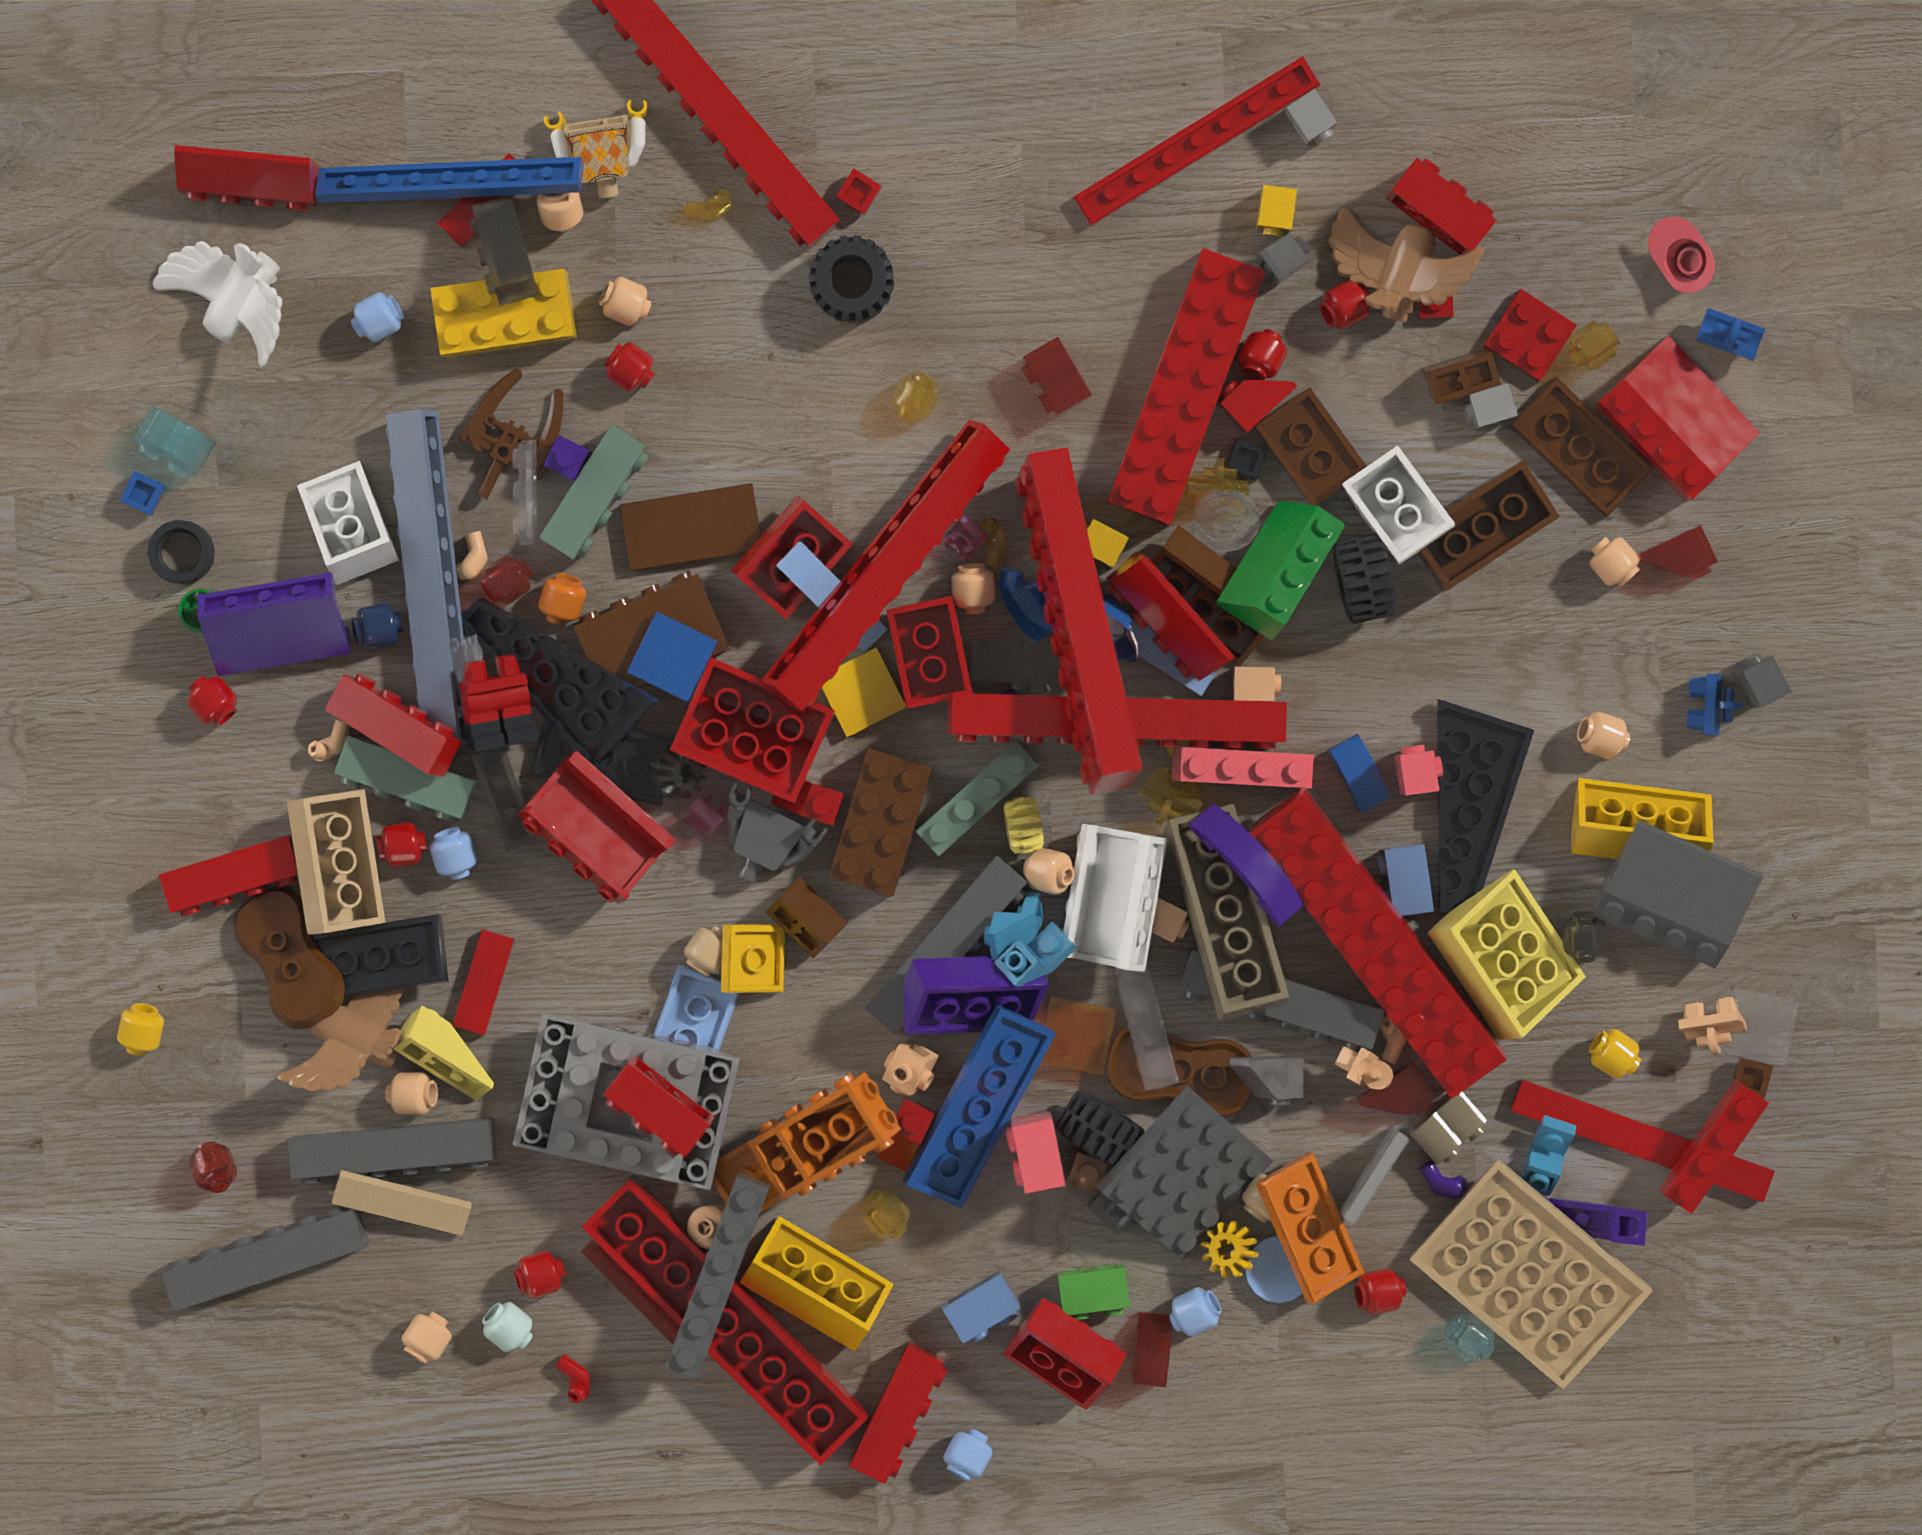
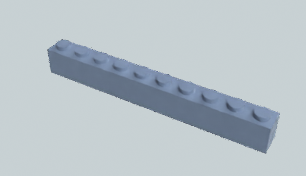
M419 409L387 414L386 436L390 445V470L393 474L395 489L393 500L398 516L397 535L401 543V569L405 578V604L408 607L410 623L408 634L412 641V669L416 676L417 685L416 703L421 710L428 714L427 720L434 724L438 721L451 727L454 730L452 735L462 741L460 746H466L468 744L462 691L460 690L459 681L465 680L464 663L467 661L438 410Z

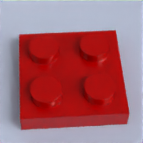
M1520 289L1483 347L1537 382H1541L1577 324L1523 289Z

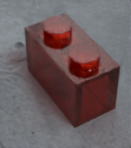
M1059 337L1054 338L1023 357L1025 365L1020 368L1030 385L1035 382L1038 385L1042 394L1037 397L1047 414L1053 411L1057 418L1091 398L1090 390Z

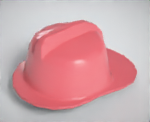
M1666 217L1659 220L1652 227L1648 237V249L1668 283L1675 290L1682 293H1696L1703 290L1711 282L1715 273V260L1711 249L1698 230L1688 220L1681 217Z

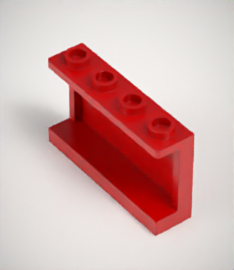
M577 750L565 757L517 814L523 820L522 825L527 831L535 836L539 834L548 842V849L559 858L565 857L574 865L572 867L573 871L586 881L590 879L599 887L597 892L610 903L615 902L619 904L626 901L630 896L629 892L647 870L676 841L674 837Z

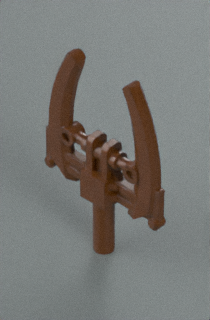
M519 368L512 370L490 389L479 404L474 415L470 416L459 437L461 443L468 441L472 443L475 450L481 452L482 448L488 451L490 458H492L475 495L485 500H488L504 465L515 464L520 467L517 471L523 474L531 472L535 474L536 480H542L547 468L544 466V463L559 435L562 425L563 391L561 389H555L552 393L549 414L540 438H533L527 435L528 433L524 431L525 426L520 425L517 428L513 426L515 422L512 420L509 423L505 421L502 423L496 420L493 414L499 403L522 378V371ZM494 426L500 429L499 432L503 433V435L494 438L485 432L487 427ZM518 442L530 444L534 449L531 455L520 451Z

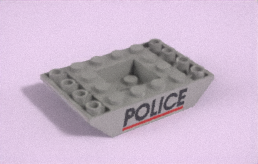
M543 1013L513 1145L711 1190L740 1058L695 1043L657 1036L581 1017ZM633 1055H636L715 1116L708 1129L686 1157H683L680 1153L677 1157L673 1156L660 1145L663 1140L654 1133H651L650 1136L644 1134L633 1124L635 1119L628 1113L624 1112L621 1115L607 1105L608 1098L603 1094Z

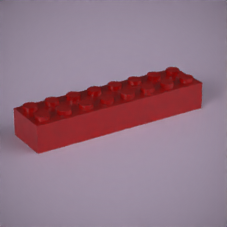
M1202 248L1107 504L1168 527L1171 525L1266 271Z

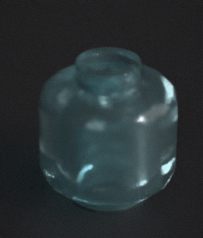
M1474 1314L1456 1315L1445 1328V1344L1448 1350L1464 1362L1472 1364L1480 1360H1486L1494 1351L1495 1333L1493 1329Z

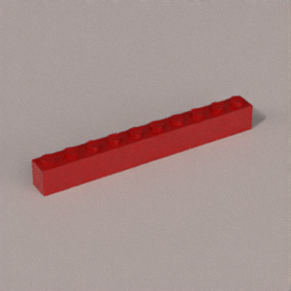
M591 0L603 16L609 13L617 23L613 25V28L625 42L631 38L637 45L638 49L635 51V54L644 65L649 67L653 64L660 72V75L656 78L667 92L670 93L672 90H675L682 98L678 104L690 118L696 115L704 124L700 130L712 144L718 141L726 151L722 156L734 170L740 166L748 177L744 179V182L756 196L762 192L769 200V203L765 206L776 220L779 221L784 218L792 227L787 232L800 247L805 243L809 249L813 248L841 224L837 215L654 0Z
M968 420L761 681L789 706L802 712L806 707L810 706L816 700L818 691L826 681L832 679L837 674L839 665L845 657L856 650L861 637L868 628L873 627L879 621L880 613L888 603L899 596L901 587L907 579L921 568L922 561L930 550H933L941 543L943 534L950 525L961 518L963 509L969 501L983 490L984 482L992 472H995L1003 465L1004 457L1011 449L985 424Z
M948 693L947 734H956V741L977 742V735H990V742H1010V736H1023V743H1044V737H1057V744H1073V733L1076 731L1073 720H1069L1066 714L1065 702L1068 700V696ZM1126 698L1137 746H1144V739H1157L1156 746H1177V740H1190V747H1210V741H1223V748H1243V741L1256 742V748L1276 749V742H1286L1287 702Z

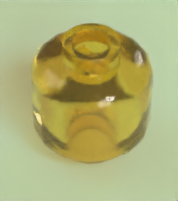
M1590 321L1570 336L1569 340L1573 348L1568 353L1578 368L1585 365L1589 370L1595 371L1617 356L1618 350L1616 346L1620 342L1606 322L1600 324L1597 321Z
M920 371L903 375L891 396L893 406L898 409L896 415L909 423H914L915 419H929L941 396L937 388L938 382Z
M876 1190L869 1194L861 1203L860 1220L876 1238L880 1240L891 1237L897 1239L908 1229L906 1223L910 1217V1210L894 1192L890 1190Z

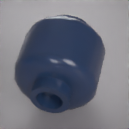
M386 603L361 607L357 610L356 617L351 618L356 644H362L367 650L393 646L398 638L397 633L403 632L400 613H393L391 607Z

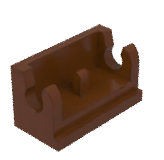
M1486 348L1422 368L1424 378L1428 381L1430 390H1428L1430 397L1435 400V404L1501 385L1493 353Z
M801 877L766 911L813 959L848 924Z

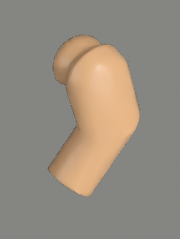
M335 720L331 736L309 744V756L316 761H327L340 755L351 726L343 721Z

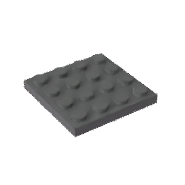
M1186 1086L1096 1187L1184 1261L1204 1239L1207 1231L1213 1229L1242 1197L1254 1177L1263 1173L1273 1160L1190 1087Z

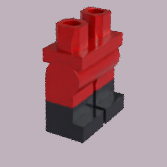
M508 654L495 657L497 674L487 676L485 661L483 660L464 663L465 680L459 681L460 690L462 691L468 748L475 752L505 747V744L510 746L539 740L537 727L534 726L527 676L525 673L520 672L515 655Z

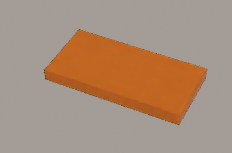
M1305 1153L1255 1183L1306 1303L1314 1304L1365 1273L1314 1153Z

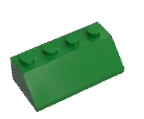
M1278 501L1215 604L1272 641L1286 625L1346 524L1319 506Z

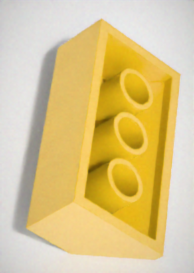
M1578 778L1571 826V854L1616 859L1638 820L1711 851L1714 843L1711 794Z
M778 1216L739 1282L854 1352L869 1332L894 1285L781 1216Z

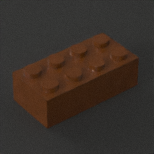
M1522 460L1445 510L1456 526L1418 551L1417 554L1442 592H1446L1561 516L1524 460Z
M867 748L830 871V878L894 897L933 767Z

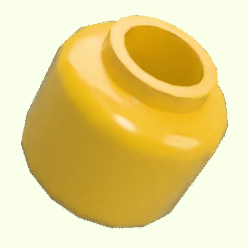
M144 1003L133 1004L131 1008L124 1010L121 1014L117 1040L126 1048L129 1054L143 1056L146 1052L153 1051L159 1047L164 1018L158 1013V1009L152 1005Z
M1610 1029L1607 1032L1602 1030L1597 1034L1589 1047L1593 1066L1615 1079L1623 1077L1626 1073L1632 1075L1641 1062V1058L1638 1057V1043L1617 1029Z

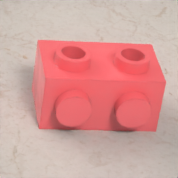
M1424 745L1401 747L1402 754L1393 755L1399 795L1407 796L1439 791L1438 777L1443 776L1441 758L1440 756H1434V750H1425Z

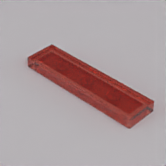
M591 1240L581 1253L674 1345L680 1326L595 1240Z

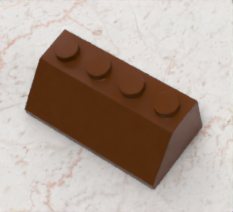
M1178 525L1151 562L1235 656L1232 661L1241 667L1265 636L1215 604L1237 568Z

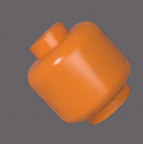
M557 573L556 577L546 579L538 607L546 614L547 621L556 625H565L566 621H575L580 617L586 599V589L581 585L582 581L579 578L565 573Z

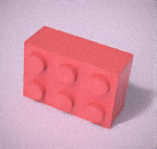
M1047 1110L1011 1117L1012 1126L1006 1127V1134L1010 1153L1017 1152L1018 1159L1012 1160L1017 1187L1024 1185L1026 1194L1065 1186L1051 1111Z

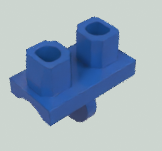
M1707 308L1695 341L1754 361L1765 328Z
M1707 674V677L1689 680V697L1705 698V711L1688 710L1687 728L1703 731L1705 735H1720L1721 709H1723L1722 722H1732L1733 709L1743 710V703L1734 702V689L1724 688V701H1722L1723 675Z

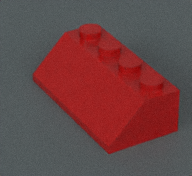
M174 145L176 186L179 192L186 194L187 200L206 202L207 196L220 197V203L240 205V199L253 201V206L262 208H273V203L287 204L286 209L293 211H307V206L316 207L317 205L315 191L320 166L311 158Z
M1138 552L1133 553L1106 578L1111 584L1107 589L1109 593L1120 604L1124 601L1128 603L1134 610L1129 614L1142 629L1146 626L1151 629L1156 635L1152 641L1164 654L1170 651L1178 661L1174 666L1186 679L1192 676L1200 681L1235 657L1145 555Z

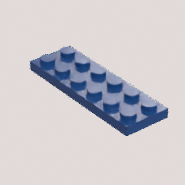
M996 1004L902 1179L905 1185L959 1208L963 1207L1056 1035L1053 1029Z

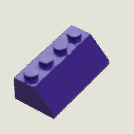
M991 956L913 959L904 980V1031L906 1035L982 1032L996 1004L1034 1021L1049 986L1046 976H1041L1016 987L994 963L996 960H992Z

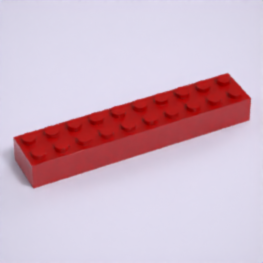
M1066 447L1028 453L1023 466L1020 467L1018 476L1015 478V491L1018 498L1022 497L1025 509H1022V521L1024 528L1030 530L1032 538L1029 541V552L1033 561L1037 560L1039 572L1036 573L1037 587L1039 592H1044L1046 604L1043 606L1044 618L1046 623L1052 626L1054 636H1051V648L1053 655L1059 656L1061 668L1058 669V679L1061 688H1066L1068 700L1065 702L1066 714L1069 720H1073L1076 732L1073 733V745L1075 751L1081 753L1083 765L1080 766L1081 780L1084 785H1088L1090 795L1128 789L1142 771V765L1069 450Z
M1304 786L1249 825V834L1280 867L1300 896L1306 909L1451 1099L1507 1060L1505 1050L1407 921L1401 916L1391 900Z
M632 1175L581 1227L681 1326L709 1251L698 1247L688 1236L687 1229ZM735 1278L708 1354L821 1466L868 1419L869 1411Z

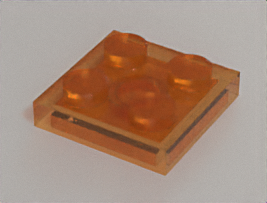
M1050 996L1044 1026L1053 1029L1056 1035L1041 1063L1104 1075L1116 1009Z

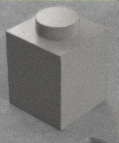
M1315 89L1286 107L1284 113L1306 146L1313 141L1316 145H1319L1334 135L1331 129L1335 127L1337 122Z
M1509 384L1471 394L1466 397L1467 404L1463 405L1467 423H1473L1475 430L1518 416Z

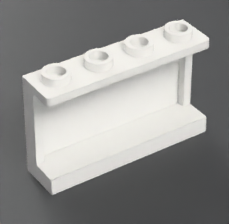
M1082 824L1076 841L1078 849L1075 865L1073 866L1075 875L1071 884L1070 896L1065 905L1066 919L1063 930L1077 948L1067 958L1115 966L1124 970L1145 972L1168 838Z

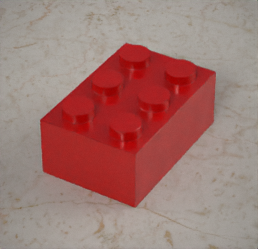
M1416 158L1385 199L1420 226L1434 231L1435 237L1457 255L1462 256L1473 251L1497 221L1492 216L1494 211L1480 200L1475 203L1465 195L1467 190L1453 179L1450 182L1446 181L1439 175L1441 170L1430 160L1424 158L1421 161Z
M799 495L791 501L731 570L786 620L807 596L776 565L800 541L831 570L853 545L848 538Z
M953 596L886 609L907 709L948 701V693L973 694Z
M633 1055L603 1094L608 1098L606 1103L610 1108L621 1115L624 1112L628 1113L635 1119L633 1124L640 1131L648 1136L654 1133L663 1140L660 1145L676 1157L679 1153L683 1157L687 1156L715 1117L636 1055Z
M1042 1298L1020 1323L1002 1355L1084 1410H1087L1112 1383L1127 1353L1119 1349L1118 1345L1113 1341L1104 1339L1092 1331L1086 1323L1077 1321L1065 1313L1056 1303Z

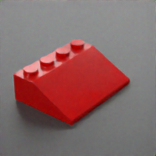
M1669 335L1594 404L1685 502L1693 500L1760 434Z
M710 657L670 751L795 804L834 717L835 710L813 702L802 712L786 704L761 681V678Z

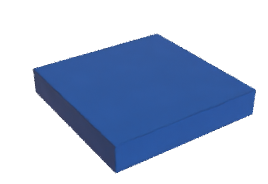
M656 612L627 673L689 702L718 641Z

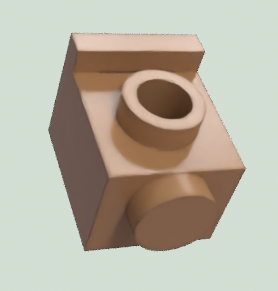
M1076 1149L1065 1181L1073 1183V1186L1080 1189L1097 1192L1098 1188L1096 1186L1105 1177L1109 1165L1085 1151Z

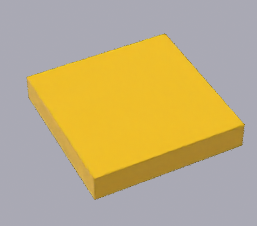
M877 647L840 665L837 674L822 686L832 709L835 710V715L846 737L906 708Z
M723 924L721 992H783L785 931L778 924Z

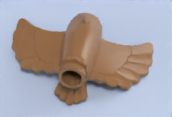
M1347 207L1339 211L1337 220L1332 224V235L1329 238V244L1334 250L1332 259L1338 265L1336 269L1338 275L1347 277L1357 284H1363L1365 287H1372L1377 290L1365 297L1366 304L1375 309L1382 308L1380 315L1403 322L1407 321L1408 314L1412 312L1413 302H1422L1424 305H1431L1432 303L1441 305L1447 300V297L1456 294L1459 287L1470 281L1471 275L1478 269L1479 261L1485 251L1484 247H1479L1465 255L1454 258L1433 257L1435 232L1418 225H1406L1397 236L1394 244H1388L1375 238L1363 228L1353 212Z
M404 989L350 997L346 1005H341L332 1016L308 1028L314 1036L324 1041L315 1055L301 1065L277 1074V1079L289 1083L294 1088H304L307 1091L319 1089L329 1091L336 1087L340 1089L347 1088L351 1080L359 1077L360 1070L364 1068L366 1061L389 1070L399 1054L393 1048L400 1039L401 1031L398 1028L387 1030L388 1022L392 1019V1013L397 1011L400 1006L398 999L402 996Z

